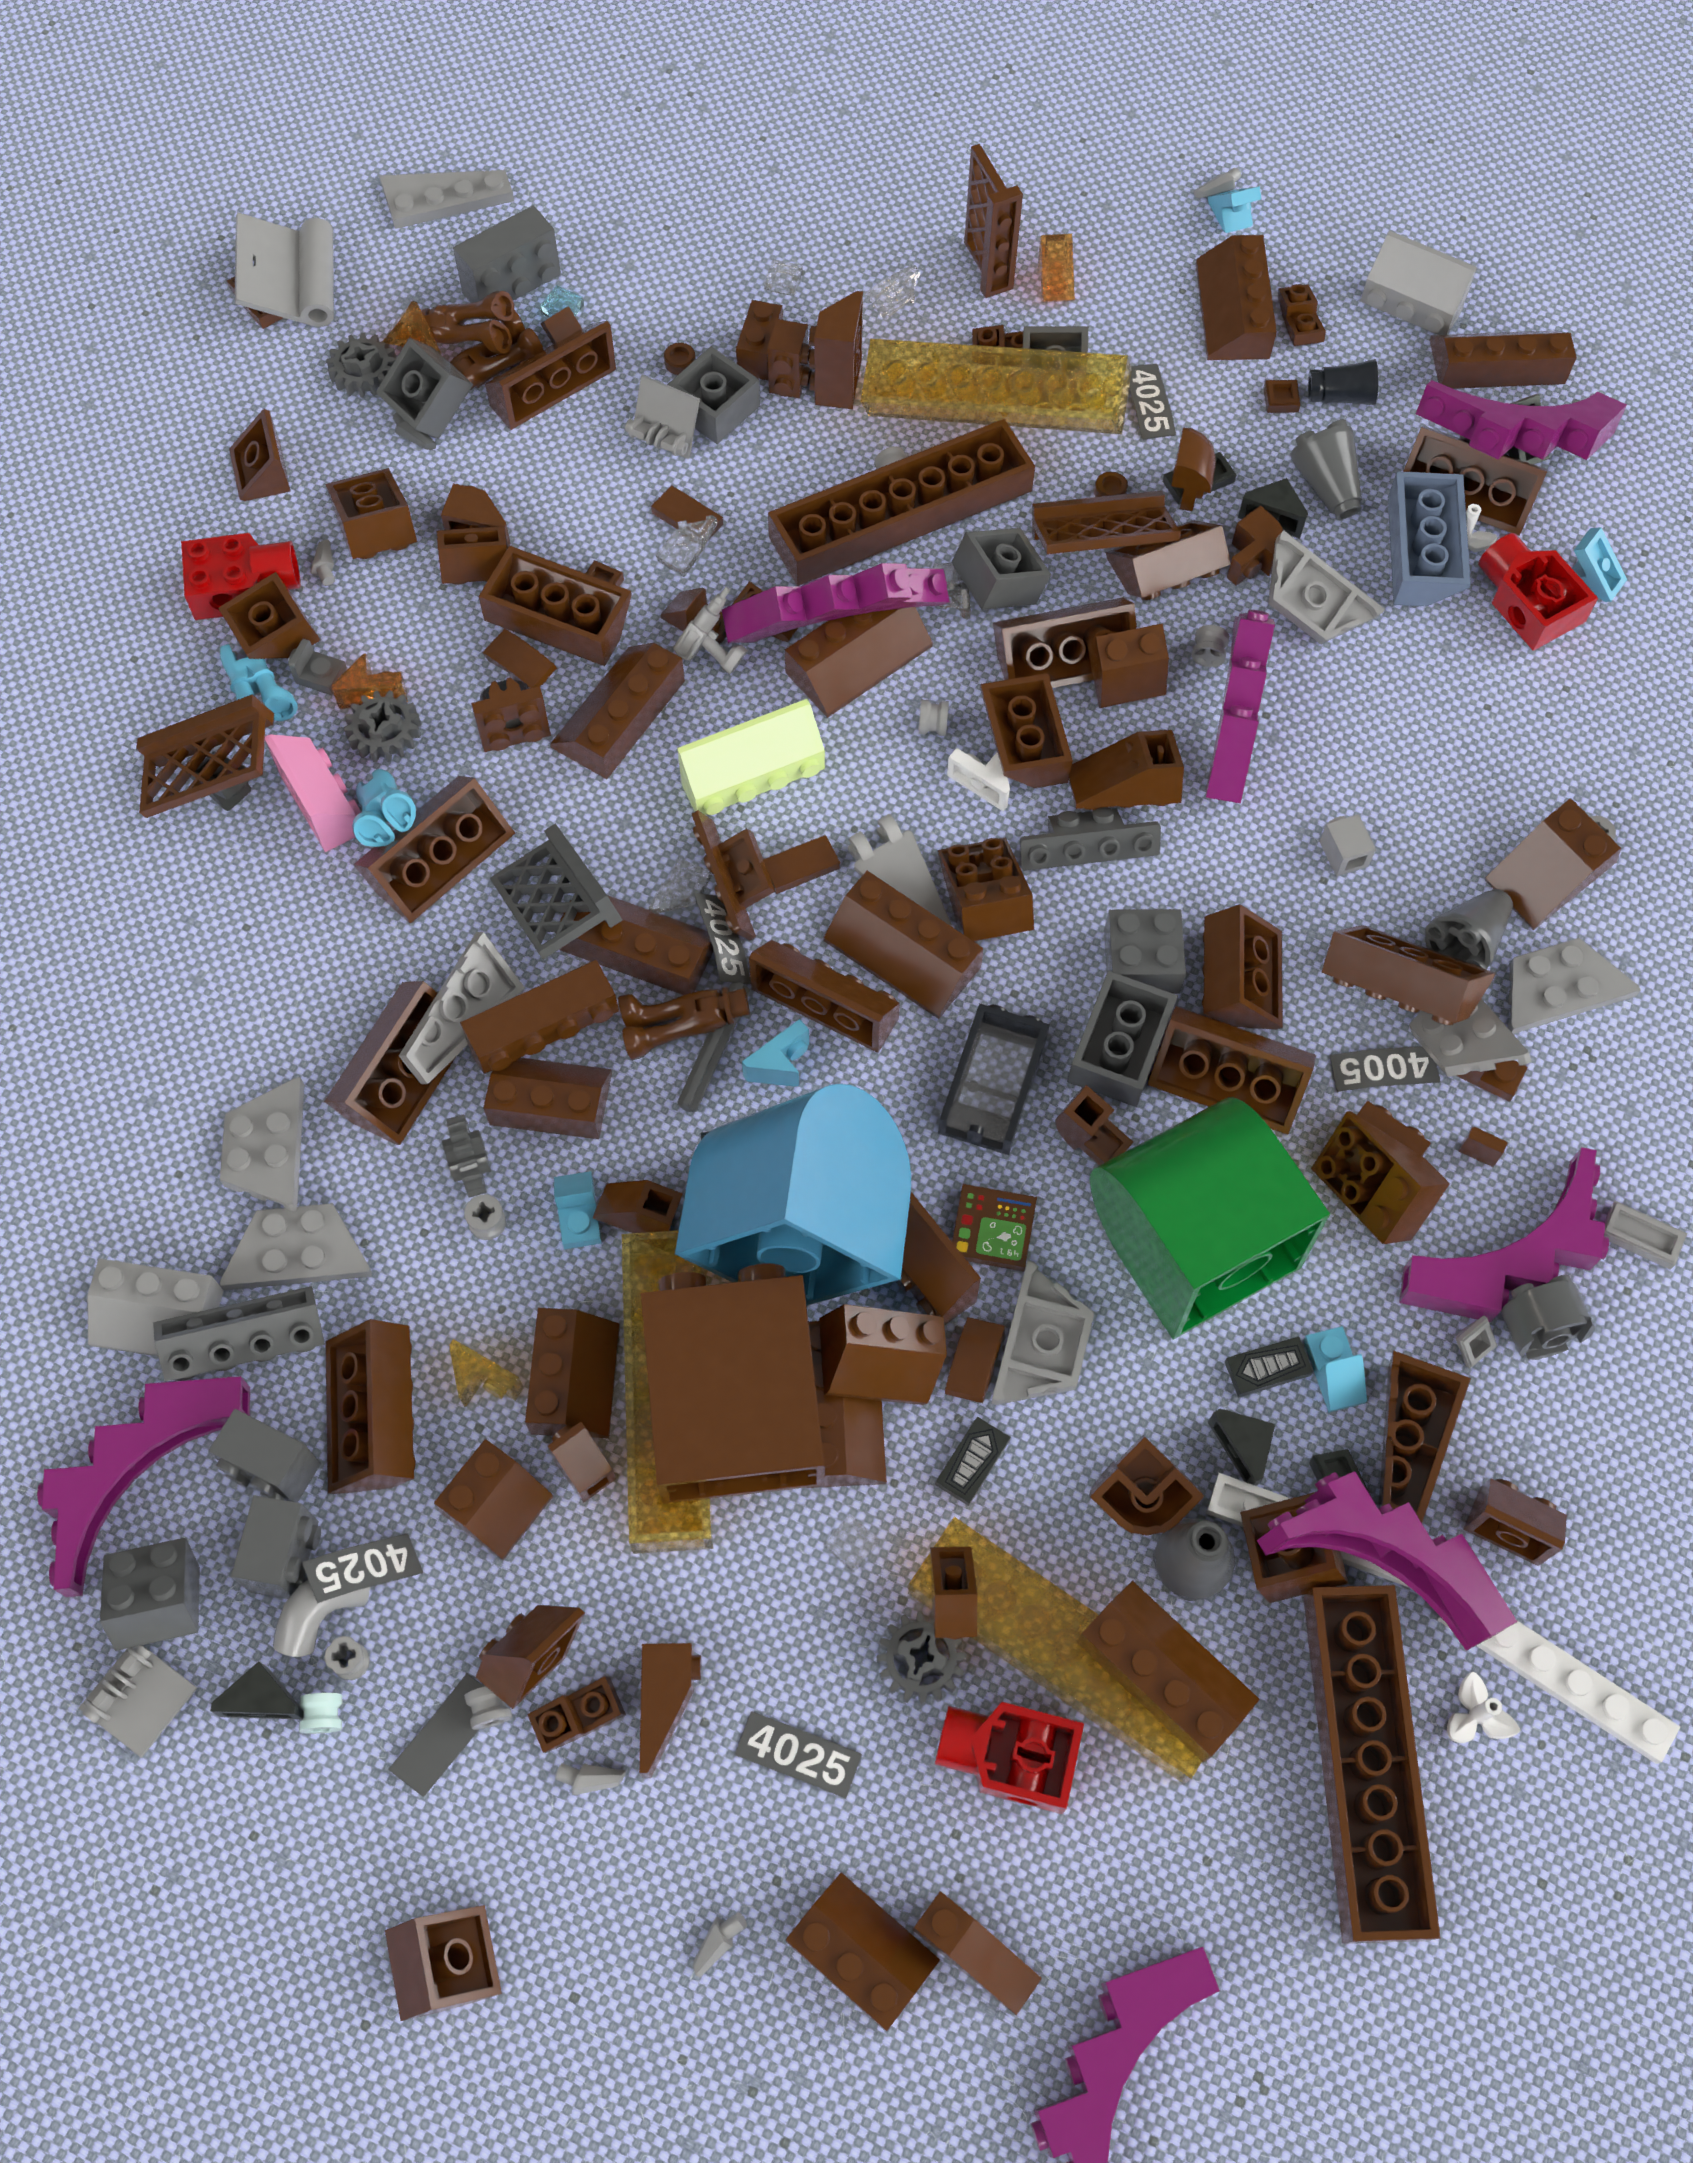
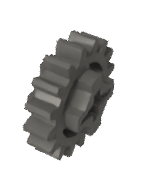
M361 333L360 339H355L352 335H348L349 342L337 341L339 349H330L331 358L326 359L331 382H335L336 388L339 391L345 388L348 396H351L355 391L359 392L360 398H364L366 391H370L374 396L377 395L375 393L376 389L380 386L396 360L394 348L389 347L386 339L379 342L378 335L376 334L370 339L366 338L365 333Z
M391 690L387 692L385 697H381L378 691H374L373 699L369 700L368 697L363 695L361 696L362 705L351 704L353 714L345 715L344 718L347 726L344 727V731L352 750L358 749L361 758L366 757L370 753L373 762H377L380 756H385L387 762H391L392 754L397 753L402 758L405 756L403 748H415L413 738H420L421 736L419 730L421 721L414 703H407L405 695L402 694L395 699Z
M464 1114L446 1119L450 1138L442 1140V1145L454 1182L460 1180L464 1182L469 1198L487 1193L483 1174L491 1172V1168L479 1130L473 1132L469 1130Z
M918 1611L916 1621L910 1622L906 1615H902V1627L900 1629L892 1624L887 1627V1631L892 1638L890 1640L880 1638L879 1646L887 1651V1653L877 1655L876 1658L878 1664L887 1666L880 1673L881 1680L890 1678L893 1680L889 1688L891 1694L899 1689L905 1691L903 1702L908 1703L912 1695H917L920 1706L925 1705L927 1695L932 1694L937 1702L942 1701V1688L951 1693L956 1688L951 1678L963 1677L964 1670L956 1666V1663L966 1661V1653L956 1652V1648L962 1644L963 1639L939 1638L947 1649L949 1659H946V1656L939 1653L935 1644L933 1617L930 1622L924 1621L922 1611ZM922 1632L921 1637L908 1642L902 1639L910 1633ZM928 1642L927 1659L932 1661V1663L924 1662L915 1675V1657L911 1654L918 1655L920 1650H923L925 1643ZM893 1657L903 1662L907 1670L906 1679L902 1678L898 1673ZM930 1675L942 1676L932 1684L920 1685L921 1680Z

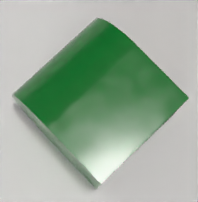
M1234 1097L1222 1099L1094 1168L1090 1174L1091 1194L1103 1228L1119 1258L1173 1340L1301 1269L1330 1216V1212L1267 1123L1249 1105Z

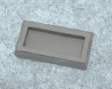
M1618 1201L1613 1202L1604 1221V1237H1608L1609 1242L1670 1270L1675 1266L1687 1233Z

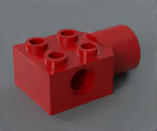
M250 533L181 541L184 597L195 620L223 617L218 609L220 606L275 572L289 590L300 589V572L292 541L258 545Z
M1515 533L1507 534L1494 542L1483 553L1478 562L1479 568L1498 588L1492 605L1533 651L1585 623L1598 600L1594 592L1556 550L1531 551Z
M1001 1702L990 1716L948 1705L935 1765L975 1775L980 1793L1063 1814L1068 1806L1084 1723L1006 1702Z

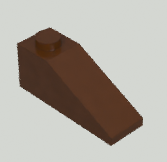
M692 1643L642 1644L639 1774L642 1778L652 1777L694 1692V1680H701L702 1657L701 1655H694Z
M941 1891L913 1928L916 1934L1015 2015L1019 2013L1042 1979L977 1920Z

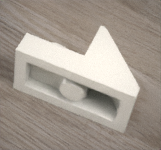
M956 748L948 759L947 776L1004 812L1008 806L1010 787L1008 777L1003 775L998 753L996 752L986 765H983L975 755L966 754Z

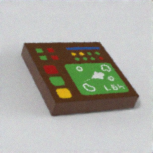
M963 1184L952 1243L968 1262L1024 1272L1037 1197Z

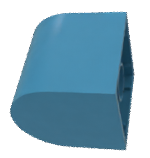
M833 1084L714 1128L700 1141L691 1160L675 1255L732 1283L738 1282V1271L747 1266L762 1263L782 1265L785 1268L786 1277L803 1275L806 1306L900 1280L911 1194V1169L907 1149L896 1123L880 1102L866 1091L848 1084Z

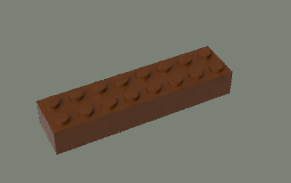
M1002 419L768 512L769 539L796 585L800 586L1032 492L1035 465L1006 420Z
M1395 1585L1312 1588L1303 1597L1342 1944L1418 1942L1441 1939Z

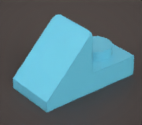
M1260 186L1234 189L1208 196V203L1225 233L1245 229L1253 225L1251 202L1262 199Z
M1602 527L1590 528L1574 549L1578 561L1572 569L1599 599L1604 602H1611L1627 581V578Z
M799 1019L742 1061L743 1077L748 1082L799 1086V1072L789 1059L792 1061L798 1059L808 1049V1027Z
M592 1172L554 1177V1198L558 1208L564 1250L602 1244L599 1220L593 1218L597 1205Z
M1343 1326L1306 1335L1303 1341L1328 1413L1365 1404L1367 1402L1363 1357L1362 1354L1353 1356Z

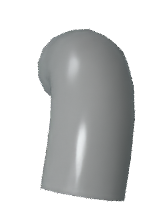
M309 1580L298 1586L282 1608L275 1629L274 1649L278 1653L292 1657H302L313 1653L320 1623L326 1615L341 1608L365 1606L368 1601L370 1587L317 1603Z

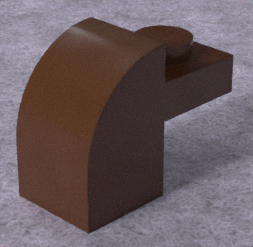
M1262 506L1256 508L1236 525L1232 544L1240 552L1232 557L1227 574V579L1235 586L1246 578L1252 579L1260 570L1267 576L1272 574L1275 541L1283 531V528Z
M1087 1085L1075 1095L1055 1119L1056 1128L1066 1143L1073 1150L1079 1147L1098 1165L1126 1152L1133 1143L1127 1135L1108 1120L1114 1109Z

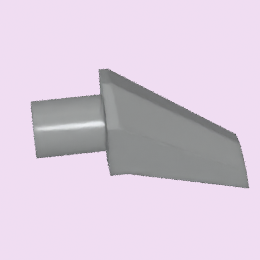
M1234 167L1229 172L1217 175L1194 190V196L1203 198L1233 190L1235 182L1241 177V172L1238 168Z
M323 540L318 543L310 572L319 576L323 585L329 586L335 582L332 573L334 562L330 541Z
M561 1763L555 1780L573 1786L572 1795H579L619 1786L626 1775V1770L592 1766L585 1763L579 1770Z
M740 1912L735 1913L725 1921L719 1917L715 1918L693 1961V1969L696 1976L701 1977L718 1959L733 1947V1937L747 1928V1922Z

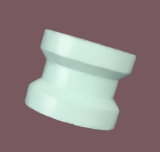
M312 1693L302 1695L300 1697V1707L304 1710V1719L299 1723V1732L320 1734L341 1731L342 1720L338 1717V1708L342 1705V1694Z

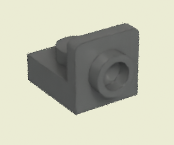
M302 639L297 649L292 650L288 660V666L296 684L333 696L347 670L345 661L315 652L311 642L306 639Z

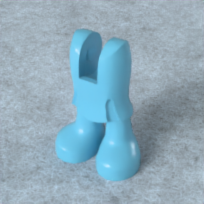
M229 644L220 647V659L230 678V689L236 694V700L251 694L255 696V694L260 692L264 705L274 713V720L284 721L296 714L298 705L295 698L289 691L275 683L274 673L268 669L265 659H249L245 657L237 660Z
M376 769L372 772V780L366 784L360 781L356 786V797L362 808V813H359L354 818L352 825L357 840L365 846L372 847L387 846L394 841L393 830L387 821L398 831L406 832L411 828L416 817V806L412 798L406 792L397 790L396 782L389 772L383 769Z

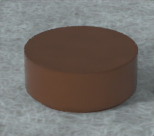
M674 343L664 351L665 368L675 375H679L696 360L694 349L686 343Z
M1117 472L1102 473L1095 482V497L1127 494L1128 482L1123 475Z

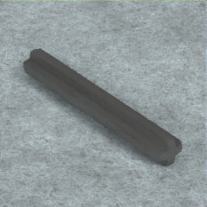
M741 982L731 983L728 988L729 991L745 988L747 997L750 994V989ZM739 1017L735 1018V1024L728 1025L727 1023L722 1028L716 1029L715 1032L708 1033L677 1101L678 1106L687 1112H696Z

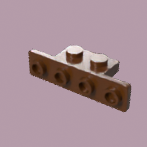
M697 810L692 813L696 825L693 827V832L696 839L704 847L706 853L703 857L704 863L716 880L717 885L714 886L715 893L727 910L728 915L725 916L726 923L734 934H739L750 941L756 938L746 908L775 892L754 833L746 828L721 842L714 821Z

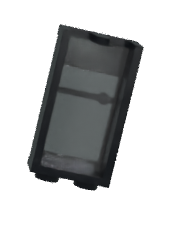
M979 1003L939 1119L938 1134L1009 1155L1047 1041L1050 1024L1043 1023L1041 1019L1032 1015L1020 1016L1010 1013L999 1005L992 1004L987 1006Z

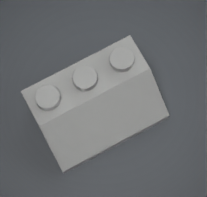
M1389 231L1368 275L1360 302L1437 335H1448L1461 314L1477 267L1393 231Z
M99 1258L87 1295L88 1344L93 1347L158 1357L154 1343L153 1322L218 1308L224 1290L213 1276Z

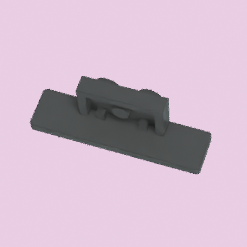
M1101 807L1093 811L1078 813L1064 811L1059 815L1048 816L1049 834L1023 836L1020 838V866L1023 871L1157 856L1160 854L1161 826L1157 821L1124 825L1117 808Z

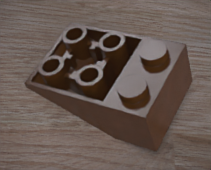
M1173 730L1139 731L1073 763L1069 783L1075 808L1096 810L1101 807L1131 808L1137 805L1166 806L1168 804L1181 803L1184 765Z
M1006 837L999 839L989 838L983 842L967 845L957 844L938 850L939 861L960 933L972 941H979L1034 930L1033 894Z
M1351 1111L1345 1113L1311 1167V1170L1382 1244L1411 1241L1450 1185L1424 1157Z

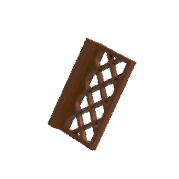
M977 144L971 146L964 243L981 270L980 290L984 297L988 298L1014 288L1023 193L1018 185L1010 188L1005 186L982 146Z
M1162 490L1032 504V536L1034 540L1041 541L1046 554L1180 541V530L1165 507V494Z
M251 694L137 738L136 750L144 755L139 813L148 818L262 776L265 728L274 725V713ZM251 733L244 744L239 742L243 736ZM221 745L214 755L210 753L214 747ZM235 746L239 747L240 749L229 763H225L224 760ZM250 754V766L237 771V769L241 766V764ZM192 756L185 766L181 764L185 758ZM206 757H209L210 761L199 774H196L195 771ZM220 765L224 767L216 779L208 782ZM156 766L159 768L163 767L159 774L155 776ZM178 767L182 769L170 785L166 784ZM191 776L195 778L187 790L179 792ZM162 787L166 788L161 797L153 802V798Z

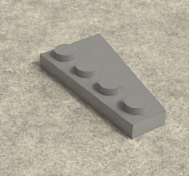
M505 170L379 175L395 229L514 201L513 191Z
M484 932L475 933L399 1054V1057L420 1084H428L468 1045L460 1022L518 996L525 989Z

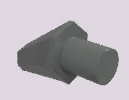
M397 412L393 415V420L396 423V434L424 449H436L437 444L428 434L415 430Z

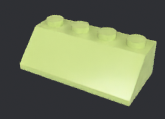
M808 699L677 748L681 785L694 812L699 810L704 815L717 814L725 807L738 802H748L755 798L756 795L769 790H779L792 781L803 777L810 778L825 769V750Z

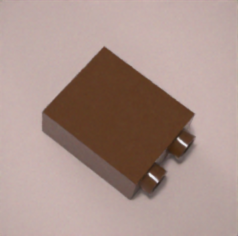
M762 1263L739 1270L737 1273L738 1282L706 1286V1277L703 1274L680 1272L660 1278L658 1280L659 1291L641 1293L656 1481L663 1504L825 1486V1464L803 1275L786 1277L785 1268L782 1265Z

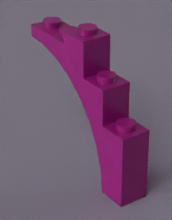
M1431 380L1425 387L1415 414L1470 439V447L1497 460L1513 446L1542 460L1556 447L1587 460L1615 433L1627 404L1596 392L1587 399L1572 404L1526 406L1480 398Z
M881 563L855 575H826L801 587L775 586L722 609L728 643H754L782 632L832 619L898 608L941 606L950 601L944 569L907 568L906 564Z
M1248 610V613H1239V617L1235 616L1224 698L1206 785L1207 798L1241 804L1259 724L1258 712L1267 675V659L1275 628L1274 619H1269V613L1263 611Z
M1581 1147L1570 1160L1565 1187L1553 1212L1545 1222L1526 1237L1502 1249L1473 1257L1442 1259L1412 1255L1403 1269L1399 1303L1477 1320L1485 1316L1489 1322H1492L1508 1303L1509 1290L1513 1291L1515 1288L1527 1283L1534 1284V1287L1547 1284L1559 1275V1264L1590 1271L1601 1259H1605L1609 1248V1238L1604 1237L1605 1223L1593 1220L1596 1214L1597 1200L1592 1198L1593 1187L1597 1185L1600 1176V1165L1595 1164L1597 1150Z
M241 1376L145 1384V1395L140 1397L138 1404L139 1417L143 1423L95 1426L94 1439L90 1440L88 1446L89 1460L93 1466L44 1469L43 1482L39 1483L37 1490L38 1503L43 1511L53 1518H57V1521L53 1522L51 1528L52 1542L56 1546L55 1561H52L49 1566V1581L53 1586V1590L65 1597L83 1596L87 1564L97 1535L115 1503L135 1479L161 1457L185 1443L221 1430L234 1409L250 1416V1386Z
M1355 1471L1340 1478L1334 1472L1314 1484L1318 1491L1304 1500L1306 1504L1296 1510L1297 1516L1292 1517L1290 1512H1286L1276 1517L1267 1524L1270 1531L1257 1540L1265 1555L1288 1548L1320 1547L1343 1551L1372 1562L1399 1578L1420 1595L1447 1623L1466 1651L1517 1623L1516 1618L1463 1534L1446 1540L1443 1534L1431 1539L1409 1502L1395 1509L1391 1507L1390 1503L1378 1509Z
M1204 1947L1196 1948L1101 1983L1104 1993L1098 1995L1099 2003L1106 2021L1114 2020L1116 2029L1068 2046L1071 2056L1065 2058L1066 2067L1073 2085L1081 2084L1083 2092L1034 2110L1037 2121L1030 2124L1039 2151L1047 2149L1049 2156L1052 2158L1068 2154L1070 2161L1066 2163H1108L1114 2116L1123 2087L1140 2055L1164 2026L1189 2006L1220 1991Z

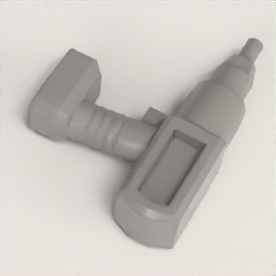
M725 586L721 594L713 597L708 605H704L695 619L690 621L673 646V649L679 657L690 661L697 655L701 647H704L720 663L722 669L730 675L737 668L748 650L742 645H735L729 652L725 651L716 641L719 634L712 630L720 618L719 613L724 607L725 597L730 591V588Z

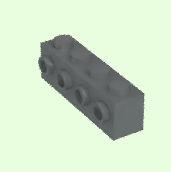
M312 1286L153 1322L154 1343L165 1382L172 1380L184 1381L195 1377L197 1374L214 1370L227 1371L236 1365L252 1361L265 1362L278 1355L291 1352H307L316 1346L325 1345Z

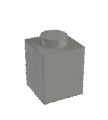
M1359 814L1348 818L1339 816L1329 821L1319 841L1336 877L1369 867L1376 851Z

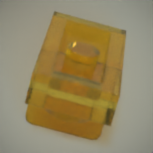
M455 1339L451 1341L449 1348L459 1399L464 1407L469 1404L483 1382V1389L496 1398L502 1399L506 1395L514 1401L517 1400L524 1389L518 1376Z

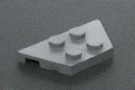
M1283 530L1278 535L1275 541L1268 604L1319 644L1334 639L1377 618L1383 613L1385 608Z
M1580 938L1513 958L1510 963L1509 972L1511 989L1509 990L1508 1004L1511 1005L1507 1028L1515 1034L1636 997L1641 989L1639 985Z
M1482 998L1469 1019L1454 1023V1025H1444L1432 1020V1014L1420 1011L1409 1024L1412 1035L1447 1077L1463 1075L1470 1071L1495 1070V1063L1518 1059L1519 1066L1532 1062L1529 1051Z
M301 1077L294 1078L225 1114L220 1168V1181L223 1186L238 1192H248L252 1197L262 1201L269 1199L283 1204L284 1208L290 1211H297L305 1086Z
M333 1203L298 1206L297 1211H290L285 1208L256 1210L220 1280V1286L223 1290L363 1278L372 1277V1271Z
M1027 1261L991 1404L999 1405L1076 1390L1094 1312L1081 1301L1074 1300L1070 1296L1069 1291L1058 1282L1054 1284L1038 1270L1039 1266L1031 1261Z

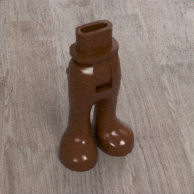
M495 291L477 302L437 305L431 309L425 308L421 313L412 315L410 335L412 339H421L425 343L457 344L480 341L491 352L505 354L511 348V334L509 329L499 321H510L513 318L515 311L514 303L510 294L506 291ZM471 319H491L485 322L464 325L465 321Z
M514 311L513 318L510 321H501L511 334L512 344L507 353L496 355V353L491 352L481 342L462 351L450 361L473 384L470 390L480 388L487 380L501 371L544 351L536 333L531 328L525 329L516 311Z
M724 987L722 992L719 989L701 990L654 1005H643L632 994L618 997L620 1013L626 1026L622 1030L623 1040L631 1060L644 1057L653 1048L702 1033H713L716 1029L722 1028L727 1023L728 1025L735 1024V1018L750 1015L745 988L729 991L728 987ZM675 1018H680V1019H678V1020H676V1021H674V1022H671V1023H669V1024L650 1027V1026H653V1025H656V1024H659V1023H662V1022H665V1021H669V1020H672V1019H675Z

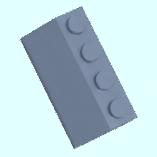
M1397 471L1388 495L1393 605L1427 607L1464 591L1471 585L1464 479L1462 474Z

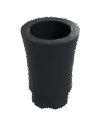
M1376 359L1342 366L1322 367V370H1309L1308 399L1311 403L1322 401V404L1358 403L1376 405L1378 396V366Z

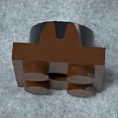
M511 677L500 682L493 681L481 693L480 701L471 703L484 752L492 750L501 751L512 745L536 742L544 737L551 736L540 686L529 688L526 683L520 680H513Z

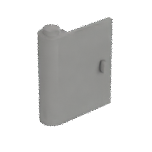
M237 212L235 304L311 326L323 327L329 325L334 319L332 225L321 218H310L302 224L300 231Z

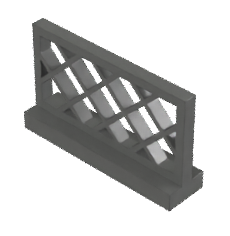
M556 823L544 830L549 840L490 877L495 888L543 960L604 920L610 928L622 921L607 894ZM550 854L546 865L536 866L537 862ZM552 875H562L558 884H548ZM531 876H540L537 884L527 885ZM519 877L515 885H503L512 878ZM575 893L571 902H561L564 894ZM543 894H553L549 903H539ZM522 895H531L528 903L518 904ZM577 912H591L581 920L574 921ZM534 913H544L540 922H530ZM555 913H565L561 922H552ZM547 932H557L555 937L541 944Z

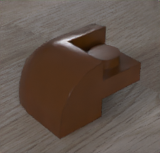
M1183 427L1171 485L1184 488L1180 509L1193 511L1196 498L1202 499L1204 492L1211 493L1216 468L1213 444L1204 433L1191 427Z
M1144 1435L1117 1462L1113 1461L1097 1479L1089 1494L1090 1498L1119 1526L1131 1534L1136 1533L1146 1536L1157 1533L1164 1534L1173 1528L1204 1497L1203 1493Z

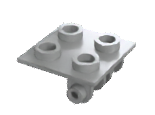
M642 375L634 420L629 419L626 422L625 432L629 433V437L639 438L646 441L648 445L653 444L657 449L663 448L672 452L674 456L679 455L689 459L700 398Z
M140 1645L125 1650L79 1709L83 1711L82 1714L89 1720L98 1723L142 1758L196 1691L197 1687L146 1647Z

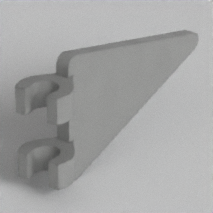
M887 814L877 821L880 827L876 829L877 834L885 844L872 850L867 838L861 831L849 837L848 841L851 845L848 846V851L857 860L854 864V869L862 876L868 870L952 927L911 831L906 830L901 833L895 819L890 814Z

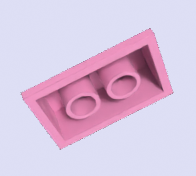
M273 734L265 736V742L279 775L323 850L327 852L355 838L352 827L353 820L361 811L354 799L347 801L344 794L348 790L340 775L337 773L332 776L328 768L332 767V763L323 747L317 750L311 739L307 737Z

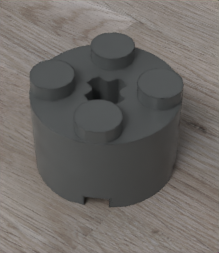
M1569 1275L1557 1276L1547 1284L1534 1287L1532 1283H1527L1515 1288L1511 1292L1513 1299L1501 1310L1502 1318L1519 1355L1523 1358L1526 1353L1527 1358L1530 1360L1547 1358L1569 1350L1566 1342L1577 1337L1579 1343L1588 1339L1595 1331V1325L1576 1285L1572 1282Z

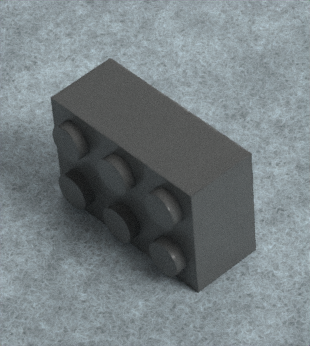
M534 205L453 247L462 294L470 303L480 301L495 291H506L510 294L512 300H515L561 275L554 228Z
M1108 971L1071 1063L1067 1082L1082 1088L1087 1085L1095 1093L1137 1107L1178 995Z

